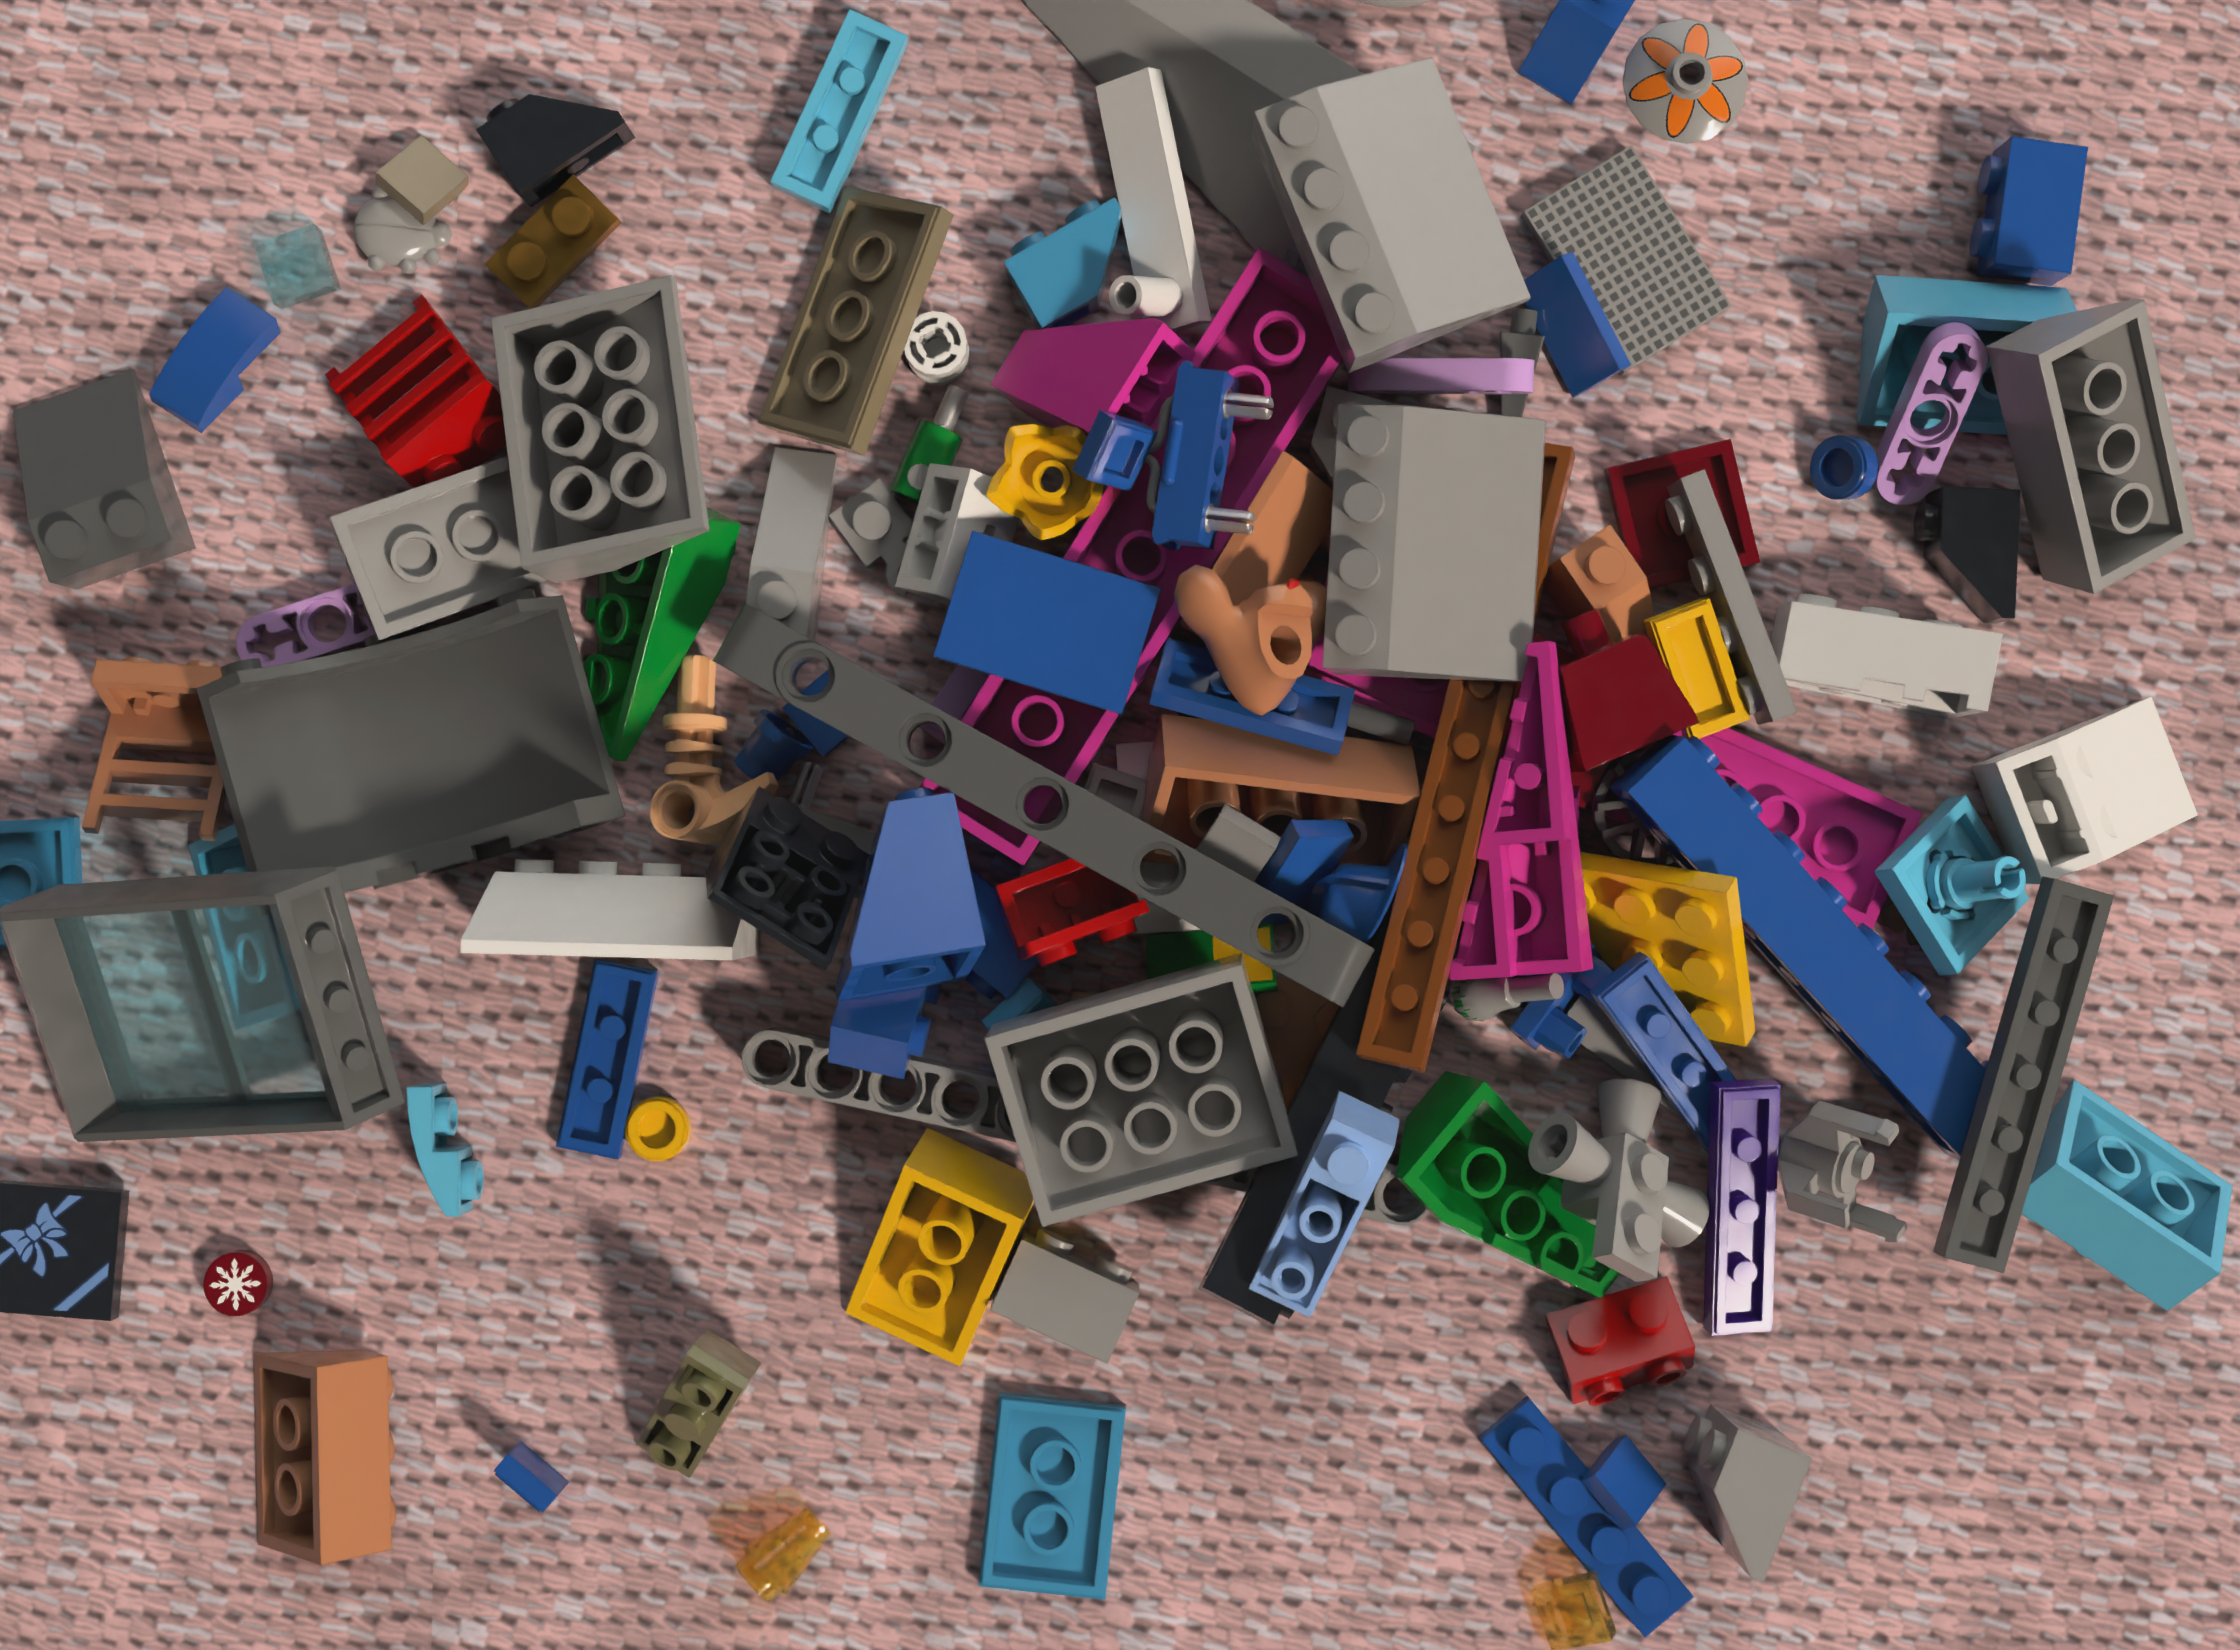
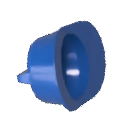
M1400 845L1386 866L1348 863L1338 865L1333 874L1321 878L1312 888L1307 912L1368 944L1380 925L1399 883L1408 852L1407 845Z

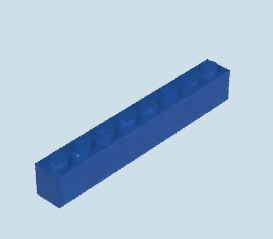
M1670 735L1658 740L1609 788L1623 801L1683 869L1737 877L1744 936L1945 1154L1960 1160L1988 1064L1987 1060L1980 1063L1967 1049L1973 1042L1971 1037L1949 1016L1943 1015L1939 1018L1925 1003L1931 997L1927 988L1907 970L1902 969L1899 973L1884 957L1889 951V947L1882 938L1864 923L1856 926L1842 911L1847 905L1843 895L1823 877L1819 876L1814 880L1801 866L1800 862L1805 858L1802 850L1782 831L1776 830L1772 833L1757 817L1763 811L1761 805L1741 785L1734 783L1730 787L1715 770L1720 764L1719 759L1705 743L1695 736H1691L1687 740L1683 736Z

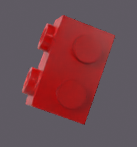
M1072 858L999 884L993 888L1019 961L1037 956L1041 967L1077 954L1074 942L1093 934H1098L1102 945L1137 932L1138 929L1134 919L1150 912L1146 899L1139 901L1136 893Z
M1667 1276L1546 1314L1548 1329L1568 1381V1393L1572 1404L1588 1400L1589 1405L1592 1406L1604 1405L1622 1397L1625 1394V1388L1648 1381L1653 1387L1674 1383L1687 1374V1369L1694 1366L1695 1344Z

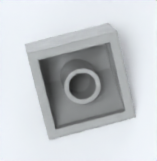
M1710 1404L1705 1418L1696 1416L1687 1431L1684 1442V1451L1690 1454L1687 1464L1722 1546L1751 1578L1764 1582L1812 1458L1781 1432Z

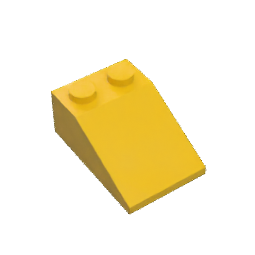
M927 1128L904 1164L845 1313L960 1367L1034 1204L1026 1173Z

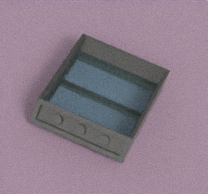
M332 866L64 884L0 907V928L73 1137L78 1142L347 1130L405 1103L338 870Z

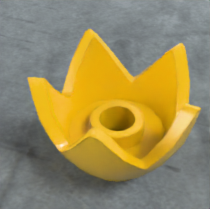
M1027 424L1009 428L1004 442L1005 461L992 477L986 496L1003 512L1021 519L1030 534L1040 540H1045L1064 534L1079 521L1090 516L1101 500L1104 484L1086 480L1072 470L1087 438L1081 429L1069 425L1049 428ZM1051 467L1060 469L1064 476L1063 485L1056 492L1048 491L1042 482L1043 474Z

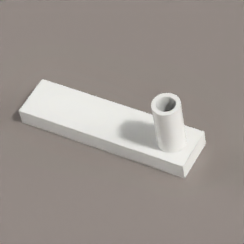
M1147 67L1095 86L1133 276L1122 275L1113 281L1109 290L1110 304L1117 313L1122 315L1142 316V319L1156 318L1161 320L1174 333L1211 322L1212 319L1162 71Z

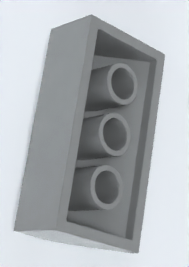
M2131 299L2039 319L1986 346L2042 580L2095 594L2196 539L2145 300Z

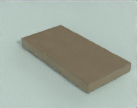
M845 187L758 420L759 424L783 434L865 456L954 216L942 206Z

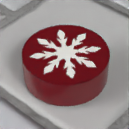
M249 1250L231 1251L215 1259L208 1267L203 1282L204 1293L210 1305L218 1312L228 1316H243L260 1308L268 1300L273 1288L272 1271L268 1263L257 1253Z

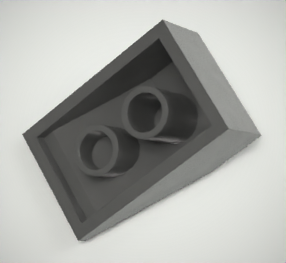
M134 369L13 410L28 523L50 583L77 590L196 548Z

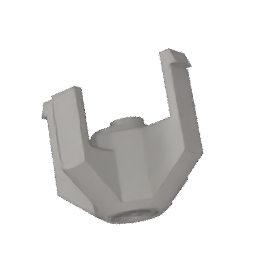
M1820 1100L1785 1132L1779 1144L1778 1172L1788 1210L1845 1229L1851 1226L1885 1237V1242H1898L1907 1229L1906 1222L1896 1219L1894 1215L1857 1204L1855 1187L1860 1179L1867 1180L1875 1163L1874 1154L1864 1150L1859 1137L1890 1146L1899 1133V1126L1887 1118L1881 1119Z

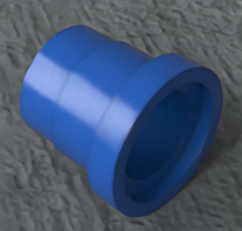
M762 709L754 719L755 730L744 743V747L736 756L734 762L751 779L770 772L774 774L778 782L797 758H806L813 749V745L807 737L779 715ZM785 728H792L794 731V735H792Z

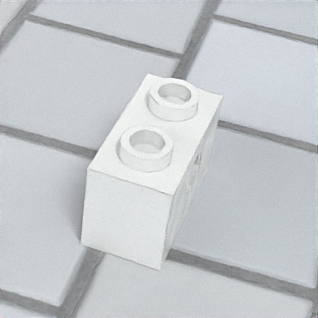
M930 463L895 587L949 606L972 530L1012 543L1014 533L1019 524V518L1003 512L986 496L992 477L971 468Z

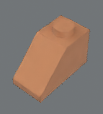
M1610 524L1548 567L1544 588L1566 620L1598 608L1612 642L1642 632L1646 635V627L1643 620L1655 616L1647 577Z

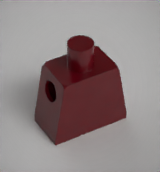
M1598 608L1561 623L1575 656L1574 659L1558 665L1571 772L1588 771L1699 723L1696 713L1649 638L1643 632L1612 642Z

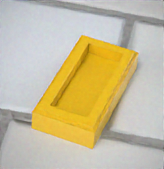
M1702 597L1643 620L1650 642L1699 720L1698 724L1681 730L1683 737H1686L1687 740L1691 736L1700 739L1750 719L1710 598Z

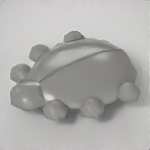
M379 186L372 190V198L359 208L353 227L357 245L368 257V266L373 271H380L384 268L385 264L391 266L399 265L403 273L412 274L417 269L416 261L422 258L429 265L438 264L441 257L436 248L448 245L452 237L448 224L440 221L436 222L435 218L440 216V212L426 224L422 225Z

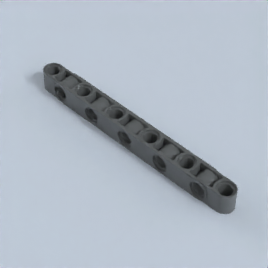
M744 603L713 659L715 663L946 790L954 792L957 796L1341 1007H1344L1375 951L1374 948L746 603ZM809 661L825 663L829 672L827 686L816 695L806 696L801 694L796 686L798 670ZM932 723L938 725L945 733L946 743L943 751L933 759L922 760L917 758L911 750L910 740L912 733L923 724ZM1047 786L1055 789L1060 794L1063 807L1060 815L1054 821L1048 824H1038L1028 818L1025 812V801L1032 790ZM1161 849L1168 851L1175 857L1178 863L1176 879L1165 888L1149 886L1144 882L1140 874L1142 858L1152 850ZM1272 913L1284 915L1289 919L1293 928L1291 942L1280 951L1266 950L1257 939L1259 923L1265 916Z

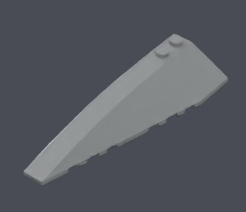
M1023 0L1031 12L1044 26L1046 25L1066 46V49L1100 85L1147 67L1160 69L1162 71L1181 171L1196 185L1221 215L1223 214L1238 230L1244 240L1255 251L1260 247L1309 278L1251 136L1254 111L1316 86L1364 75L1362 72L1249 0ZM1467 141L1471 153H1473L1476 146Z

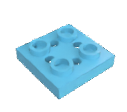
M1966 795L1947 798L1874 871L1939 976L1959 974L2030 899L2024 890L2026 884L2024 869H2011L2015 868L2020 862L2011 856H2003ZM1928 898H1930V900H1931V902H1930V904H1931V906H1932V910H1931V911H1930L1929 907L1927 906V900H1928Z

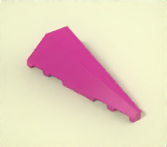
M1556 642L1527 643L1525 652L1527 662L1519 695L1513 702L1510 719L1512 720L1504 757L1499 760L1476 856L1479 860L1470 900L1466 902L1462 918L1464 925L1456 958L1452 960L1450 967V980L1582 972L1594 969Z

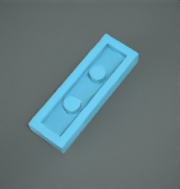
M849 9L770 181L774 189L831 214L907 49L909 40L906 34Z

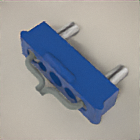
M1184 361L1180 367L1178 366L1174 395L1167 398L1162 404L1157 428L1158 433L1149 453H1153L1160 449L1164 444L1167 434L1161 478L1160 465L1153 455L1148 454L1144 462L1150 466L1147 505L1149 510L1155 515L1151 535L1154 543L1172 551L1179 550L1181 546L1213 549L1216 531L1247 535L1253 532L1255 527L1253 525L1220 521L1218 518L1255 523V515L1252 511L1220 508L1234 416L1270 419L1273 411L1267 408H1259H1274L1273 399L1270 396L1238 393L1240 381L1226 371L1200 369L1190 361ZM1159 478H1160V485H1159V491H1158V497H1157V490H1158V484H1159Z

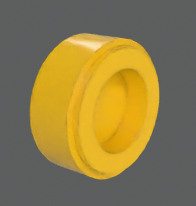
M665 1096L650 1097L638 1103L629 1113L625 1124V1135L631 1149L640 1157L650 1161H663L677 1155L686 1146L691 1134V1121L685 1108L676 1100Z

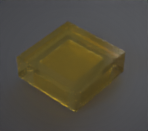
M1596 1571L1552 1579L1535 1585L1531 1590L1551 1650H1564L1612 1641L1617 1633Z

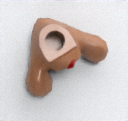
M1195 564L1178 577L1174 591L1177 612L1188 626L1205 642L1213 662L1229 691L1244 708L1254 714L1262 716L1275 709L1289 693L1297 678L1304 674L1313 649L1324 636L1327 588L1318 582L1299 581L1292 578L1284 584L1258 589L1239 605H1232L1228 588L1215 570Z

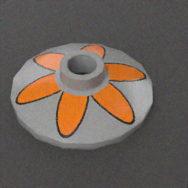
M1689 19L1661 23L1640 37L1627 57L1623 77L1628 107L1641 126L1663 140L1685 144L1711 139L1730 126L1744 105L1748 85L1743 55L1731 38L1709 23ZM1684 66L1695 68L1700 75V82L1694 85L1685 83L1680 77V68Z

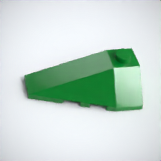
M708 507L706 508L710 531L615 571L598 574V598H587L586 619L595 620L597 654L590 655L584 661L583 668L608 756L615 761H627L725 585L730 563L736 550V541L741 523Z
M1445 1071L1405 1118L1396 1178L1436 1220L1589 1294L1601 1298L1621 1273L1592 1258L1596 1226L1560 1207L1563 1179L1539 1173L1530 1165L1528 1150L1533 1133L1485 1081Z

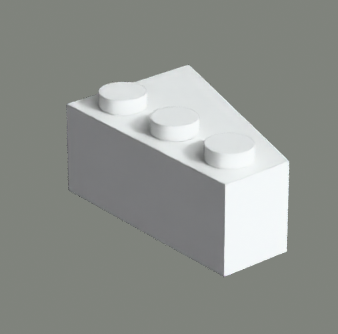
M1799 594L1797 602L1791 601L1777 608L1771 644L1787 686L1948 719L1988 711L2003 637L2002 633L1963 628L1959 624L1941 620L1925 619L1918 621L1899 618L1900 614L1898 612L1877 607H1861L1860 611L1836 608L1837 601L1835 599L1812 594Z

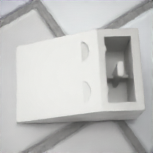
M2147 697L1971 766L2006 856H2011L2020 862L2015 868L2011 869L2018 870L2023 868L2026 884H2040L2042 876L2058 879L2105 861L2198 815L2152 697Z

